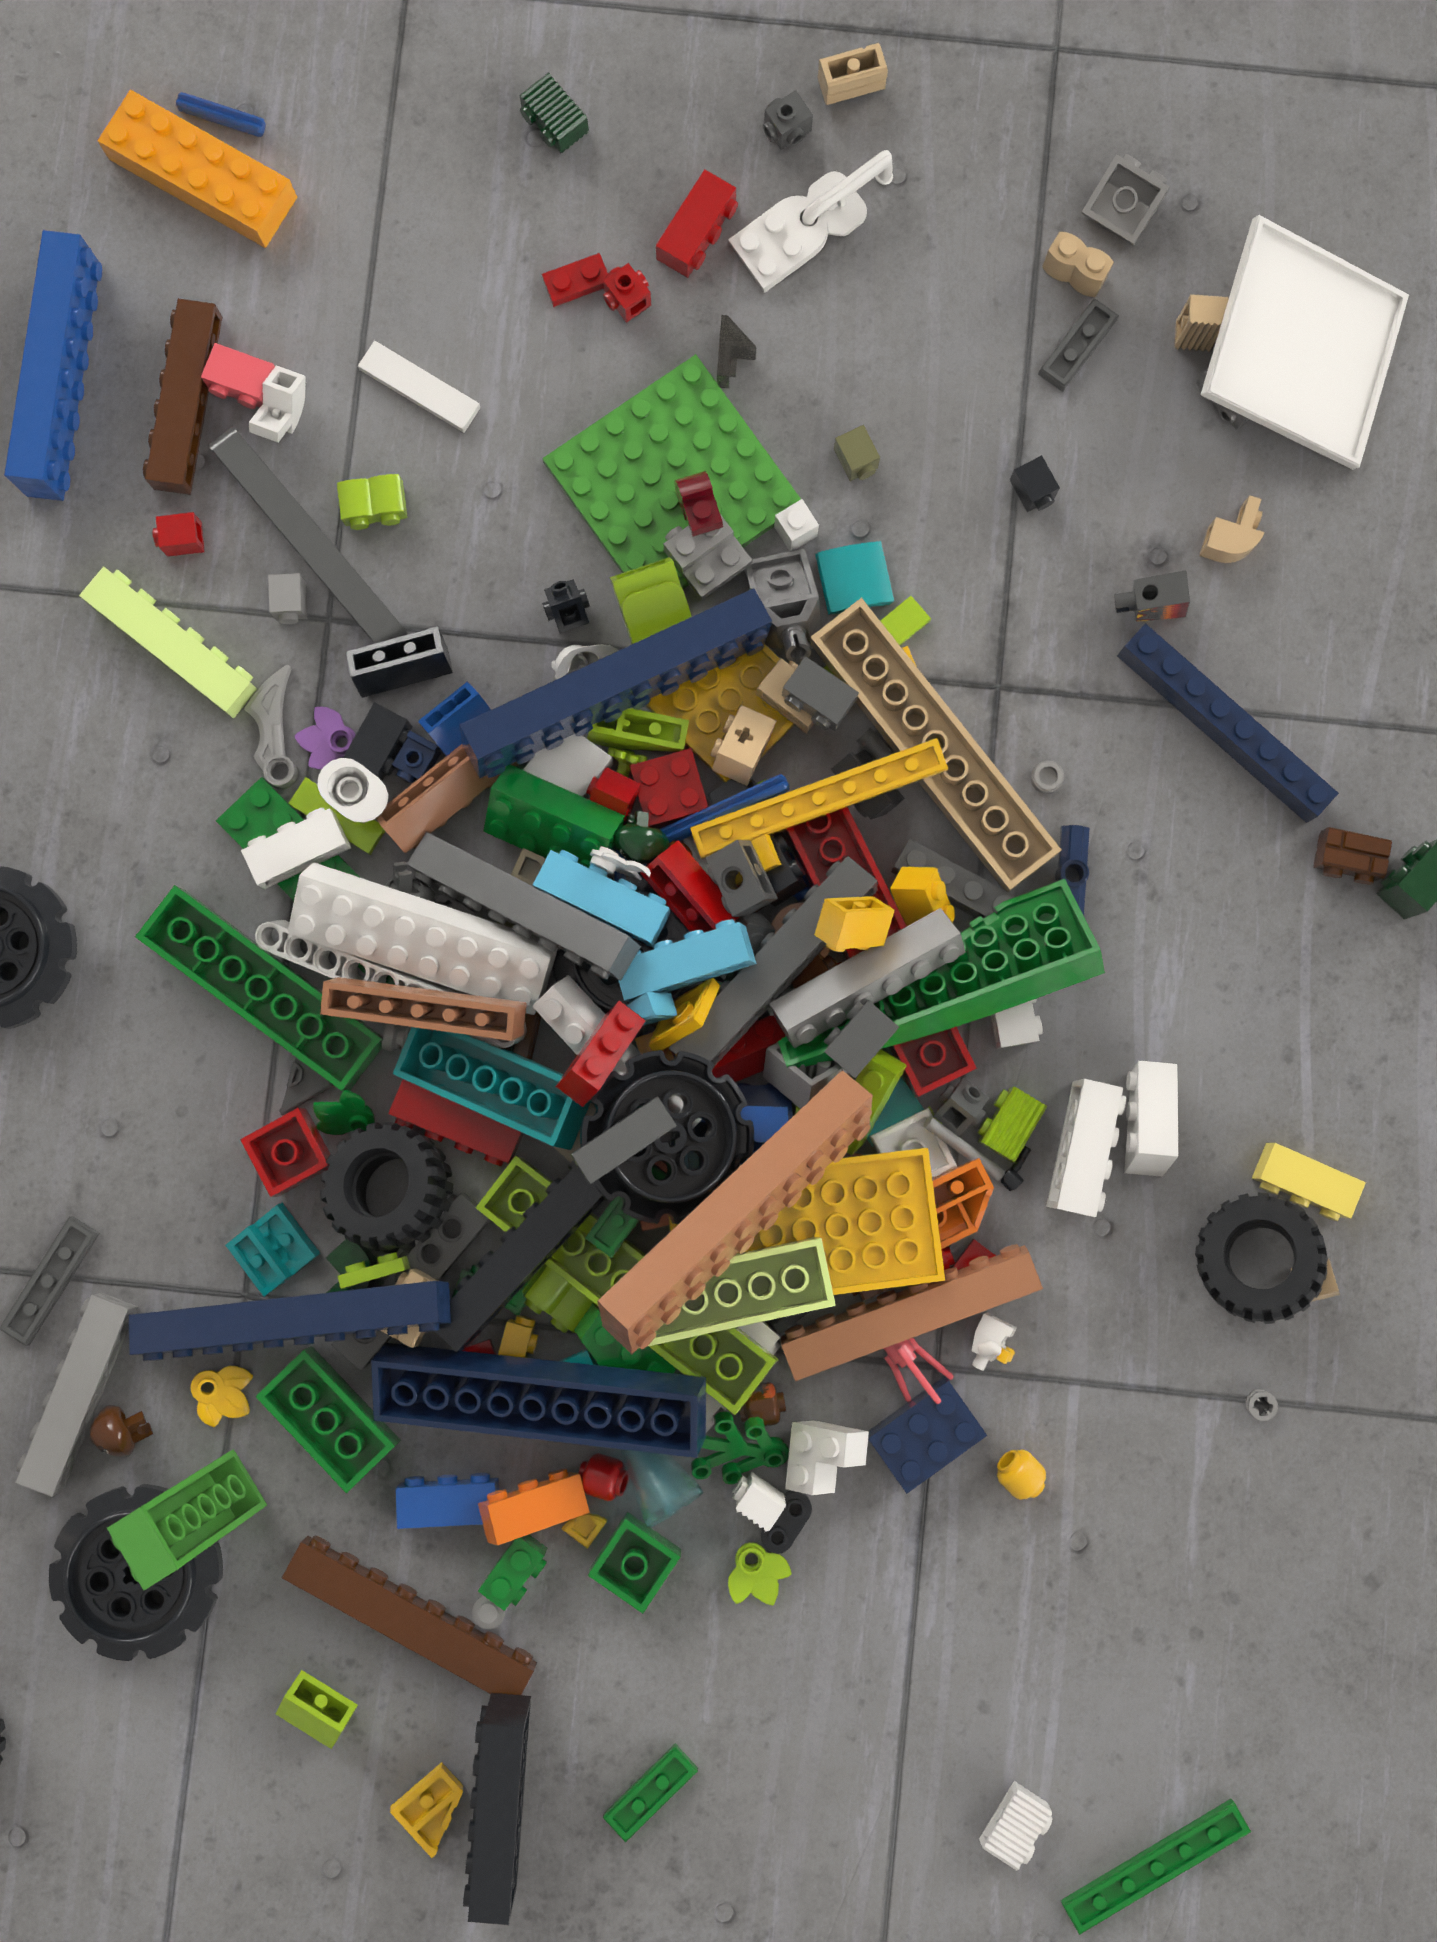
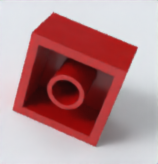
M692 748L630 765L633 780L641 784L637 795L642 812L649 813V828L661 829L708 807Z
M296 1108L240 1139L270 1197H278L321 1174L323 1171L325 1172L330 1165L326 1163L330 1152L306 1108Z

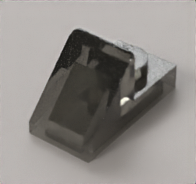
M721 315L717 364V384L720 388H729L730 377H736L737 359L755 360L757 350L754 343L728 315Z

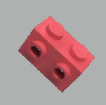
M214 343L201 378L211 394L222 399H226L227 396L235 398L241 405L255 409L256 406L261 407L263 404V382L275 366L273 363Z

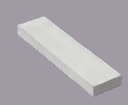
M375 340L358 365L360 371L465 433L481 408L480 404Z

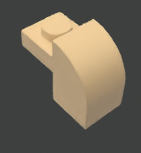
M1249 495L1240 507L1236 523L1216 517L1207 529L1199 556L1221 563H1232L1245 558L1260 542L1265 533L1256 530L1262 517V511L1258 510L1261 499Z

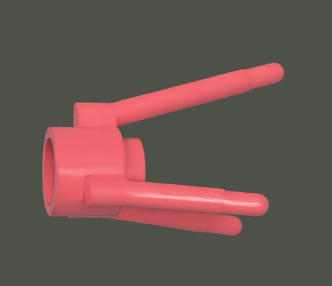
M914 1338L884 1348L887 1354L884 1359L891 1367L898 1386L907 1402L911 1401V1396L897 1364L901 1368L907 1365L936 1404L941 1403V1399L913 1362L917 1357L913 1351L947 1379L952 1380L954 1378L952 1373L919 1346Z

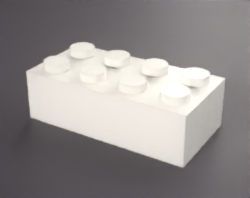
M1088 1079L1072 1082L1046 1207L1090 1217H1096L1097 1211L1102 1212L1106 1198L1105 1192H1102L1104 1179H1109L1112 1170V1160H1108L1110 1149L1116 1146L1119 1137V1128H1116L1115 1125L1117 1116L1123 1114L1126 1104V1096L1122 1095L1123 1087Z

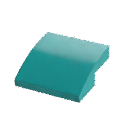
M881 541L842 546L815 554L828 615L841 614L861 597L869 607L886 606L894 602Z
M283 1202L277 1204L258 1221L245 1228L225 1245L263 1297L271 1293L321 1254Z

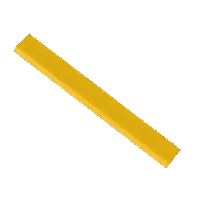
M935 738L693 826L690 830L700 858L704 859L736 840L752 841L764 834L770 835L947 771L948 766L938 739Z

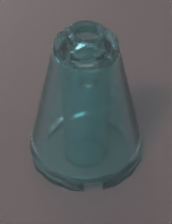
M621 1449L643 1521L648 1528L654 1527L677 1513L676 1511L683 1506L687 1507L704 1493L701 1486L671 1455Z

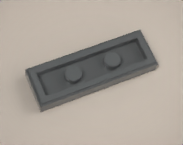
M1094 298L1041 367L1038 375L1063 392L1115 324L1119 315Z
M655 1097L570 1154L588 1184H592L677 1125L659 1097Z

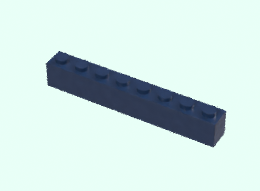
M1146 623L1117 655L1118 658L1306 823L1318 817L1339 794Z

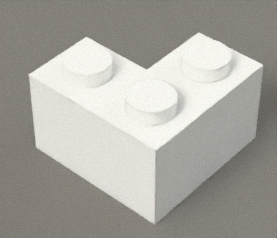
M815 1420L792 1422L785 1489L809 1495L835 1493L837 1466L845 1468L866 1465L869 1431Z

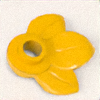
M232 1365L226 1366L218 1372L203 1370L197 1373L191 1381V1393L198 1401L197 1414L201 1421L211 1427H216L222 1415L228 1418H239L248 1415L250 1412L249 1403L241 1390L250 1383L253 1375L244 1368ZM210 1382L213 1384L214 1389L211 1392H204L201 1389L202 1384Z

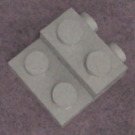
M1116 154L1083 208L1082 214L1130 244L1135 245L1167 195L1169 186L1165 184L1167 179L1158 172L1152 170L1148 174L1140 169L1141 163L1132 156L1125 154L1122 158Z
M722 515L723 528L692 536L689 525L684 529L677 526L665 536L667 541L663 543L664 552L673 560L676 568L701 601L752 565L753 561L734 537V531Z

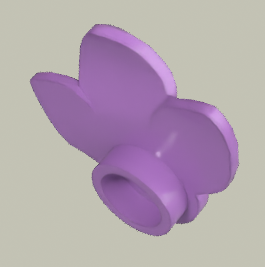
M315 707L314 719L316 725L296 733L295 739L303 749L312 753L309 758V767L323 769L330 761L344 757L356 734L351 728L344 726L341 715L335 710L327 707ZM343 737L347 738V745L342 748L338 747V740Z

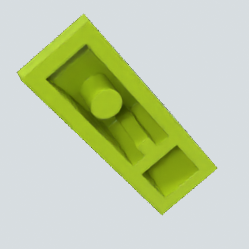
M628 708L622 711V715L612 722L605 723L603 720L593 724V729L588 732L587 739L593 744L616 749L679 752L684 750L689 720Z

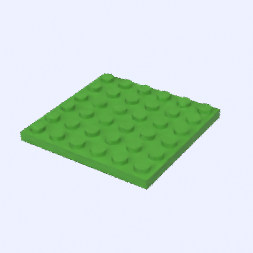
M696 354L542 458L543 463L622 573L668 558L664 552L663 543L667 541L665 536L677 526L684 529L689 525L688 521L684 519L675 492L674 480L706 471L713 487V494L719 512L734 531V537L743 548L774 527L776 514L801 500ZM676 568L681 587L684 589L689 583Z

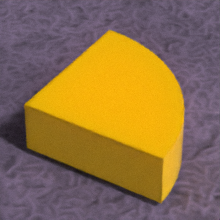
M587 1513L568 1520L561 1529L588 1549L607 1523V1519L597 1514Z

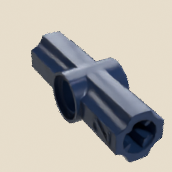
M1062 825L1059 845L1062 850L1059 852L1055 880L1056 882L1063 879L1066 880L1084 915L1086 881L1089 877L1087 861L1090 828L1081 825ZM1067 867H1072L1078 871V882H1071L1066 878L1065 869Z

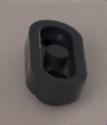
M796 1491L786 1492L784 1494L786 1507L770 1531L765 1532L764 1527H762L761 1541L769 1552L775 1554L786 1552L810 1518L812 1505L809 1497L804 1493ZM794 1503L802 1507L801 1512L798 1514H792L789 1511L790 1506ZM774 1532H781L784 1535L783 1540L774 1542L771 1539Z

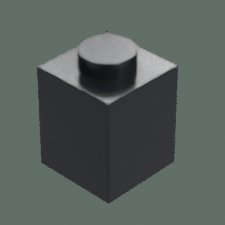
M1042 455L1014 469L1010 478V482L1027 512L1035 508L1041 511L1052 505L1060 489Z

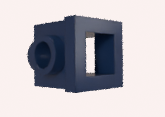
M409 731L405 743L392 764L398 771L396 776L413 784L415 780H418L434 767L442 751L438 745ZM412 754L419 755V760L416 763L408 762Z

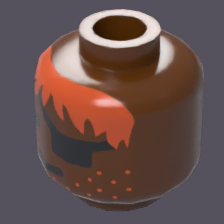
M771 1382L759 1384L740 1410L741 1421L745 1422L749 1418L759 1417L763 1419L765 1427L778 1424L780 1422V1412L786 1411L783 1392H776V1388Z

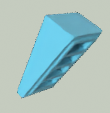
M645 992L627 1005V1007L646 1020L643 1026L677 1016L672 995L667 992Z

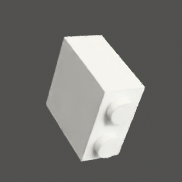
M574 734L565 738L560 746L552 750L544 748L537 751L523 771L587 799L590 795L586 794L592 778L594 776L599 778L605 768L610 769L614 762L609 754L584 736H576Z

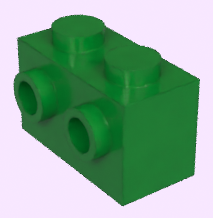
M530 1534L514 1539L482 1582L478 1592L503 1611L507 1609L510 1603L516 1606L527 1591L523 1586L530 1575L536 1579L546 1565L547 1561L543 1557L548 1548Z

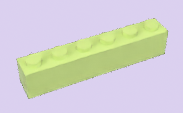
M103 566L79 596L234 719L258 690L250 682L253 677L239 665L235 670L226 663L229 658L215 646L209 650L201 644L205 639L191 627L185 631L177 625L180 619L167 608H164L162 612L153 606L156 600L143 589H140L137 593L130 588L129 585L132 581L119 570L111 573Z

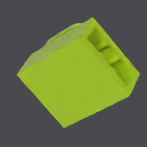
M670 557L609 577L631 645L692 617L674 562Z

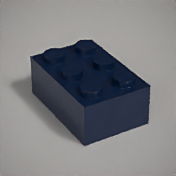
M945 1376L931 1385L941 1399L940 1404H936L924 1390L869 1430V1441L906 1494L987 1436Z

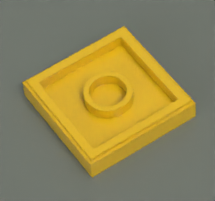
M711 978L673 1000L677 1016L658 1022L648 1046L653 1051L663 1050L700 1029L706 1020L721 985L714 978Z

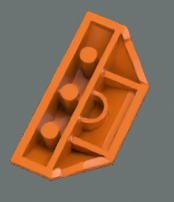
M980 1158L957 1166L932 1179L941 1249L977 1232L989 1198L994 1189Z

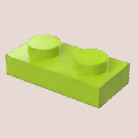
M397 1252L377 1257L379 1264L366 1267L365 1261L345 1266L347 1273L337 1276L340 1288L410 1269L407 1256L398 1258Z

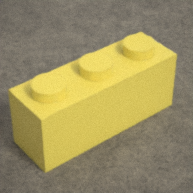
M1266 1143L1252 1176V1179L1261 1182L1259 1188L1275 1195L1282 1191L1291 1195L1290 1202L1308 1208L1309 1204L1321 1209L1320 1215L1334 1221H1338L1340 1217L1352 1218L1366 1184L1364 1181L1277 1143Z

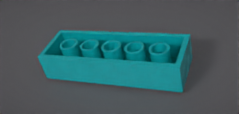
M411 1027L392 1073L553 1147L567 1150L572 1149L581 1127L582 1118L586 1115L590 1105V1101H588L583 1107L555 1087L564 1074L466 1034Z

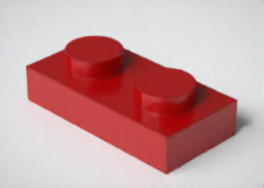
M600 253L543 273L542 278L553 307L604 289L603 280L608 273Z

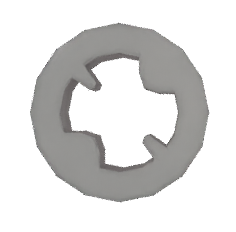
M1263 1389L1253 1390L1248 1394L1245 1401L1248 1413L1260 1421L1272 1419L1278 1410L1276 1398ZM1259 1397H1264V1400L1269 1403L1268 1410L1263 1408L1264 1413L1259 1414V1410L1254 1407L1255 1400L1260 1402Z

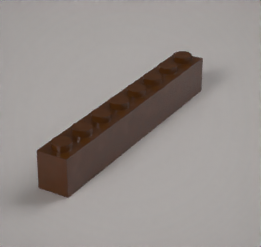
M307 1536L301 1541L282 1579L489 1694L522 1695L537 1662L532 1660L533 1656L529 1652L518 1647L513 1650L504 1645V1640L497 1634L489 1631L485 1634L474 1628L475 1624L468 1618L460 1615L456 1618L445 1612L446 1608L441 1603L431 1599L428 1602L416 1596L417 1591L412 1587L402 1583L399 1586L387 1580L388 1575L383 1571L373 1567L370 1570L358 1564L359 1559L348 1552L338 1553L330 1548L331 1544L327 1540L319 1536H313V1538Z

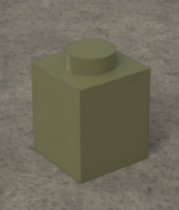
M864 424L835 438L834 451L849 481L857 478L864 480L875 474L879 466L880 456Z

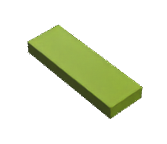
M305 777L288 803L305 815L319 808L331 809L336 814L348 841L371 855L386 832L376 820L362 823L354 822L344 817L320 795L318 784Z

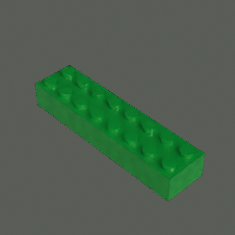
M176 885L172 887L135 936V938L341 1091H350L382 1049L383 1037L361 1020L322 1015V991L272 954L260 948L256 942L186 890Z

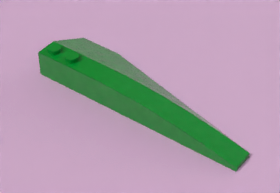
M1063 879L1006 900L994 907L997 914L993 912L985 918L979 916L969 923L970 927L961 932L965 949L964 954L960 955L955 961L946 963L930 972L926 977L903 987L896 994L889 995L873 1004L899 1026L882 1048L954 1028L1104 974L1101 949L1066 880ZM844 1020V1022L837 1027L840 1030H842L850 1020ZM835 1027L828 1029L816 1036L812 1041L803 1043L796 1048H793L787 1037L779 1040L778 1044L786 1067L796 1066L799 1068L803 1064L806 1067L816 1065L818 1062L833 1061L824 1052L828 1045L823 1041Z

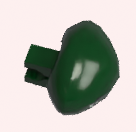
M636 811L635 816L628 815L626 825L618 829L614 834L616 848L628 861H635L641 864L650 863L669 847V839L662 830L648 827L649 813Z

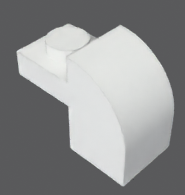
M277 365L263 382V404L249 421L250 433L279 443L286 432L291 434L294 432L301 417L305 401L304 375Z

